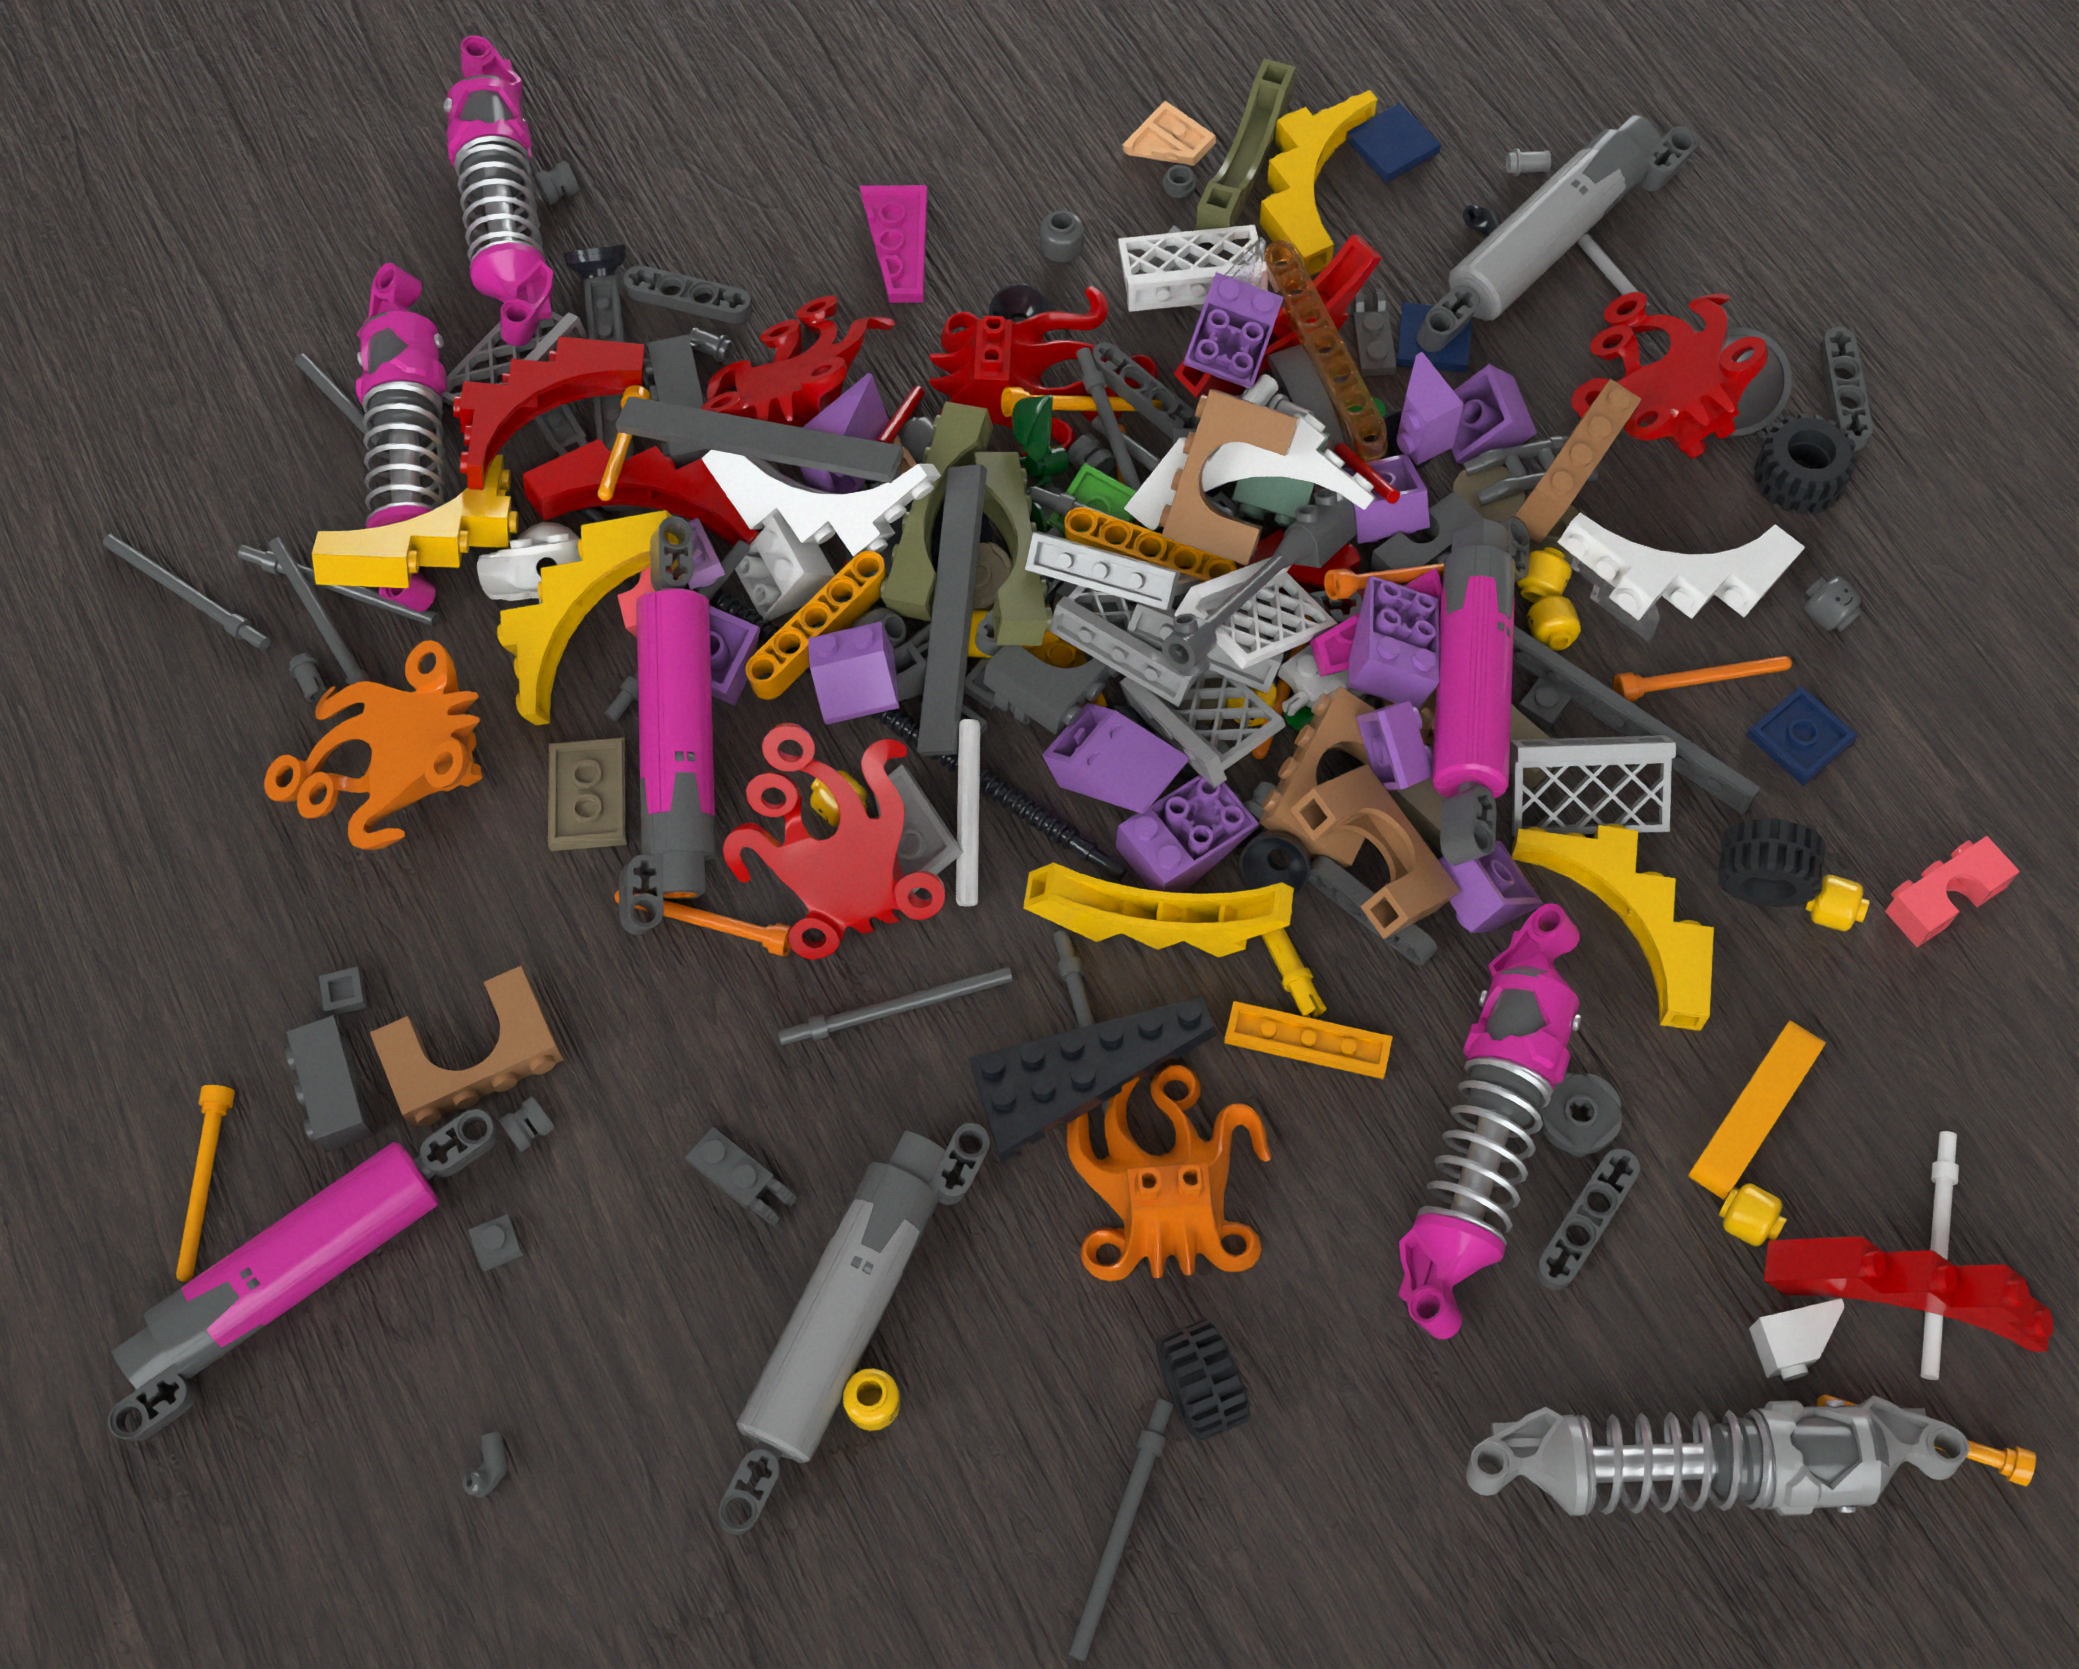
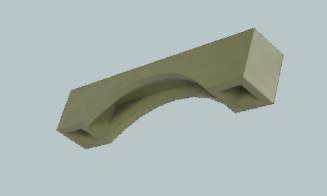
M1264 58L1253 82L1244 115L1231 149L1218 173L1208 182L1197 206L1196 231L1236 226L1276 135L1277 119L1285 115L1292 99L1295 66Z
M945 402L941 415H937L933 425L934 438L931 447L928 446L925 449L923 464H933L941 477L932 483L934 489L928 495L919 500L913 499L910 511L905 512L902 520L903 534L900 543L895 544L892 550V568L889 577H885L881 584L880 595L886 607L900 616L932 621L936 573L932 560L931 537L935 518L945 498L948 467L972 465L974 452H986L993 430V424L986 408Z
M974 452L972 465L982 464L987 468L983 512L1000 530L1012 558V571L1008 579L997 591L992 612L996 645H1042L1045 630L1051 629L1052 612L1051 608L1045 607L1044 603L1047 594L1046 579L1040 578L1038 573L1025 570L1033 532H1037L1036 523L1030 522L1029 518L1032 510L1031 496L1025 494L1027 484L1026 468L1020 467L1018 452Z

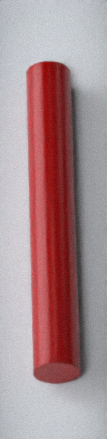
M914 386L876 441L889 444L893 442L925 396V391L922 387Z
M1340 443L1335 447L1334 453L1351 470L1367 479L1374 486L1373 489L1389 504H1394L1399 500V491L1346 444Z

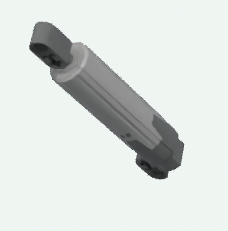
M1633 115L1618 130H1601L1450 271L1449 285L1451 291L1429 310L1417 332L1416 339L1420 347L1428 352L1442 350L1468 325L1472 316L1484 321L1495 320L1637 184L1644 190L1657 191L1676 175L1697 146L1698 140L1695 133L1687 127L1678 126L1671 129L1661 139L1657 129L1648 120L1637 115Z
M965 1123L960 1126L954 1133L946 1151L931 1140L905 1130L888 1165L878 1162H872L868 1165L736 1423L739 1431L758 1445L755 1450L747 1453L742 1459L721 1500L717 1513L718 1522L727 1533L740 1535L753 1527L778 1478L780 1471L778 1461L781 1456L793 1459L799 1463L811 1461L841 1401L845 1385L853 1376L938 1202L945 1205L956 1204L962 1200L971 1186L990 1145L989 1135L981 1125ZM962 1138L973 1139L978 1145L979 1152L975 1154L965 1153L959 1146V1140ZM956 1165L962 1168L956 1179L955 1186L951 1190L946 1188L945 1184L946 1179ZM759 1461L767 1464L765 1472L771 1476L769 1479L761 1477L755 1487L753 1494H760L762 1496L758 1501L749 1492L736 1490L735 1487L737 1484H740L745 1489L752 1476V1471L747 1466H756ZM733 1501H742L747 1504L750 1509V1519L740 1525L731 1523L727 1519L725 1512L728 1504Z

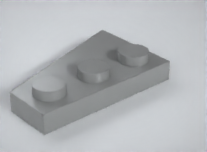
M901 764L888 775V778L900 794L905 811L903 831L897 849L898 860L904 876L916 871H928L937 875L964 852L909 769ZM874 794L875 801H876V805H877V810H878V814H879V818H880V817H881V809H880L878 800H877V798H876V796H875V794ZM921 887L912 889V891L915 893Z

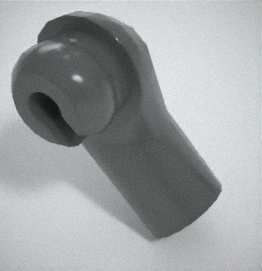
M492 1432L480 1437L484 1461L476 1470L465 1475L463 1488L467 1494L476 1497L490 1494L506 1474L507 1462L501 1432Z

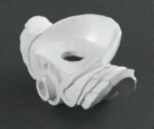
M541 522L530 526L519 535L517 540L509 541L510 548L479 556L477 571L483 591L492 600L539 599L537 586L538 582H541V576L537 571L538 561L544 557L554 559L557 565L582 561L577 546L580 538L570 528L559 523Z

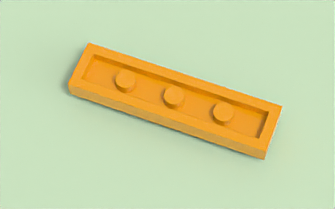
M1233 1001L1224 1043L1384 1079L1393 1036Z

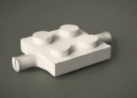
M1311 644L1282 664L1277 674L1292 688L1295 694L1282 703V709L1285 713L1288 711L1287 715L1293 716L1304 706L1312 708L1322 693L1328 694L1340 686L1359 699L1362 695L1367 694L1348 687L1349 670L1320 677Z

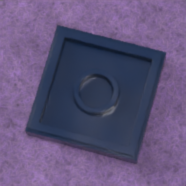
M1400 102L1346 133V141L1386 183L1438 154L1441 144Z
M1403 302L1396 366L1413 368L1416 355L1423 352L1436 370L1466 373L1472 318L1468 325L1442 350L1428 352L1420 347L1416 336L1427 313L1435 305Z
M1800 685L1748 730L1746 736L1804 786L1853 744L1858 734Z

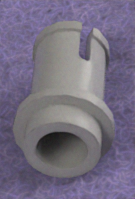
M1514 149L1513 152L1507 153L1506 171L1507 173H1513L1514 177H1518L1520 173H1547L1550 171L1551 154L1549 150L1521 152L1520 149Z

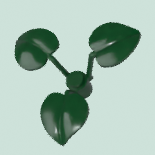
M1053 395L1023 398L1013 408V432L1016 440L1024 445L1023 451L1028 453L1026 457H1019L1020 464H1025L1026 471L1030 476L1040 479L1025 491L1027 495H1030L1034 486L1041 488L1046 484H1051L1050 476L1063 474L1068 469L1069 460L1065 449L1060 445L1050 446ZM1031 499L1030 522L1036 523L1037 532L1046 533L1048 530L1044 511L1035 500Z

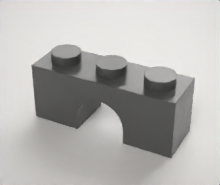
M1453 491L1429 509L1430 528L1423 529V532L1432 539L1431 542H1413L1399 531L1373 551L1369 571L1378 572L1445 563L1446 557L1452 552V534L1484 518ZM1407 583L1397 584V585L1404 586V585H1406Z

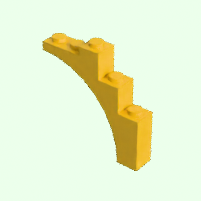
M1370 90L1360 95L1352 96L1329 109H1323L1315 115H1312L1304 107L1277 119L1275 144L1282 153L1269 160L1267 184L1274 191V194L1261 201L1259 224L1301 280L1322 271L1332 261L1334 243L1321 223L1315 205L1314 185L1322 166L1334 150L1346 140V133L1375 116L1377 98Z
M496 455L488 470L483 490L467 488L455 499L431 512L407 521L382 527L352 531H318L312 551L316 585L409 588L412 573H418L419 566L460 568L462 553H468L469 546L509 548L511 533L518 532V511H511V496H507V491H510L511 471L510 469H504L503 455Z
M667 510L581 525L582 539L578 540L577 546L582 561L540 568L541 582H538L537 590L542 604L500 611L501 624L497 628L499 642L505 649L516 656L514 658V671L519 679L520 693L516 695V706L521 716L534 725L550 723L551 692L557 666L568 640L584 616L605 594L627 578L650 567L651 536L664 519L672 517ZM668 532L664 533L665 539L670 544H679L676 536Z
M1619 824L1598 825L1594 837L1586 838L1585 835L1580 833L1557 834L1549 833L1538 827L1518 828L1512 844L1511 857L1514 860L1543 866L1576 881L1596 894L1615 911L1636 937L1652 970L1658 993L1660 1025L1701 1031L1710 1016L1714 927L1702 926L1701 923L1693 920L1673 922L1676 878L1664 877L1658 872L1636 873L1638 830L1627 829Z
M1051 863L1029 872L1023 908L1095 942L1122 933L1157 950L1184 941L1220 958L1245 950L1246 942L1249 938L1289 926L1294 888L1284 883H1278L1259 889L1232 893H1172L1107 882L1078 873L1057 863Z

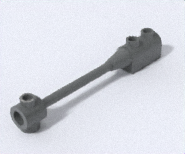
M1328 488L1317 490L1314 493V505H1304L1295 510L1296 521L1285 531L1284 538L1273 557L1208 617L1202 619L1194 614L1187 613L1173 619L1174 631L1162 643V653L1166 661L1184 676H1195L1206 672L1210 667L1208 653L1215 648L1217 643L1215 631L1283 568L1293 564L1321 568L1357 534L1354 507L1349 499Z

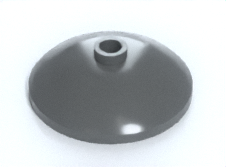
M1744 327L1728 328L1726 347L1744 337H1760L1765 340L1768 349V359L1764 368L1751 380L1741 396L1737 407L1739 415L1733 418L1736 430L1728 435L1731 437L1755 433L1775 420L1785 407L1792 386L1791 367L1782 348L1766 334ZM1754 351L1744 353L1737 362L1749 359Z

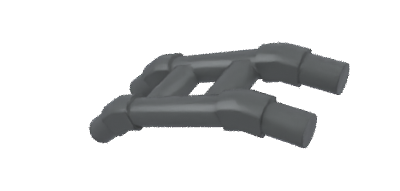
M1558 435L1538 442L1504 449H1491L1479 454V457L1463 463L1468 477L1483 470L1487 471L1491 468L1502 466L1503 463L1506 464L1511 474V477L1493 483L1492 486L1476 492L1481 505L1496 499L1500 500L1507 496L1515 495L1517 492L1534 489L1554 461V454H1558L1564 447L1568 436ZM1538 456L1545 472L1527 475L1520 460ZM1596 468L1587 481L1594 482L1597 480L1598 470Z

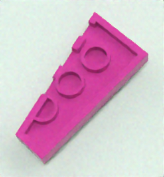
M927 185L859 186L889 303H923Z
M1436 567L1403 587L1439 599L1440 633L1441 594L1443 593V588ZM1360 612L1310 640L1320 677L1349 670V656Z

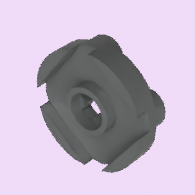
M1566 1073L1563 1081L1555 1084L1548 1106L1539 1109L1538 1113L1543 1122L1541 1130L1547 1139L1559 1149L1580 1158L1588 1154L1600 1152L1613 1142L1622 1125L1620 1110L1622 1105L1615 1089L1601 1077L1589 1073L1586 1076ZM1573 1105L1578 1109L1583 1106L1587 1107L1589 1112L1586 1117L1589 1121H1576L1572 1117L1573 1112L1570 1107Z

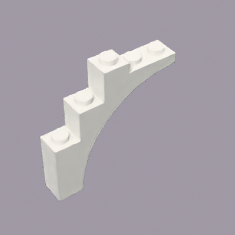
M1307 413L1305 417L1300 414L1294 415L1299 417L1300 421L1288 455L1283 456L1243 442H1230L1222 445L1212 458H1208L1204 466L1202 476L1204 492L1227 482L1240 479L1283 476L1313 482L1333 490L1364 510L1376 498L1370 492L1374 486L1359 473L1352 477L1341 468L1345 462L1330 449H1327L1324 453L1319 450L1328 438L1322 433L1326 426L1310 413ZM1185 437L1178 439L1124 507L1126 511L1149 530L1158 531L1162 527L1159 526V521L1166 504L1172 506L1176 491L1171 490L1172 481L1177 468L1184 469L1188 457L1187 454L1183 453L1186 442Z
M716 450L709 451L702 458L750 530L764 529L773 517L785 518L801 543L817 542L821 544L829 540L837 532L853 557L864 551L881 553L888 546L886 541L895 534L889 523L896 521L907 511L905 506L913 499L919 500L928 495L934 489L932 483L941 477L933 464H917L895 480H892V483H885L871 490L837 494L807 487L783 475L764 459Z
M1579 513L1571 521L1558 541L1572 555L1615 587L1609 598L1638 621L1661 596L1692 619L1714 594L1741 616L1745 617L1805 548L1775 524L1760 538L1732 550L1714 554H1681L1660 551L1631 542L1614 534L1582 513Z

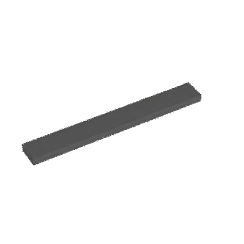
M618 274L583 279L588 339L625 343ZM613 394L593 397L596 438L600 439L608 450L613 449L618 434L615 423L622 411L621 400L623 395ZM634 435L632 436L625 460L635 456ZM632 505L602 506L604 512L640 508V506Z
M631 396L628 397L615 423L619 433L892 483L904 455L900 445Z
M982 464L948 467L917 752L923 756L957 754L959 722L961 721L987 468Z
M1514 625L1513 662L1536 678L1539 679L1541 677L1572 696V702L1625 737L1666 735L1676 742V756L1672 758V768L1739 813L1745 814L1761 787Z

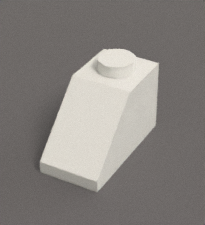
M1842 1298L1760 1317L1749 1328L1767 1378L1782 1375L1783 1381H1789L1809 1374L1807 1368L1820 1358L1845 1307Z

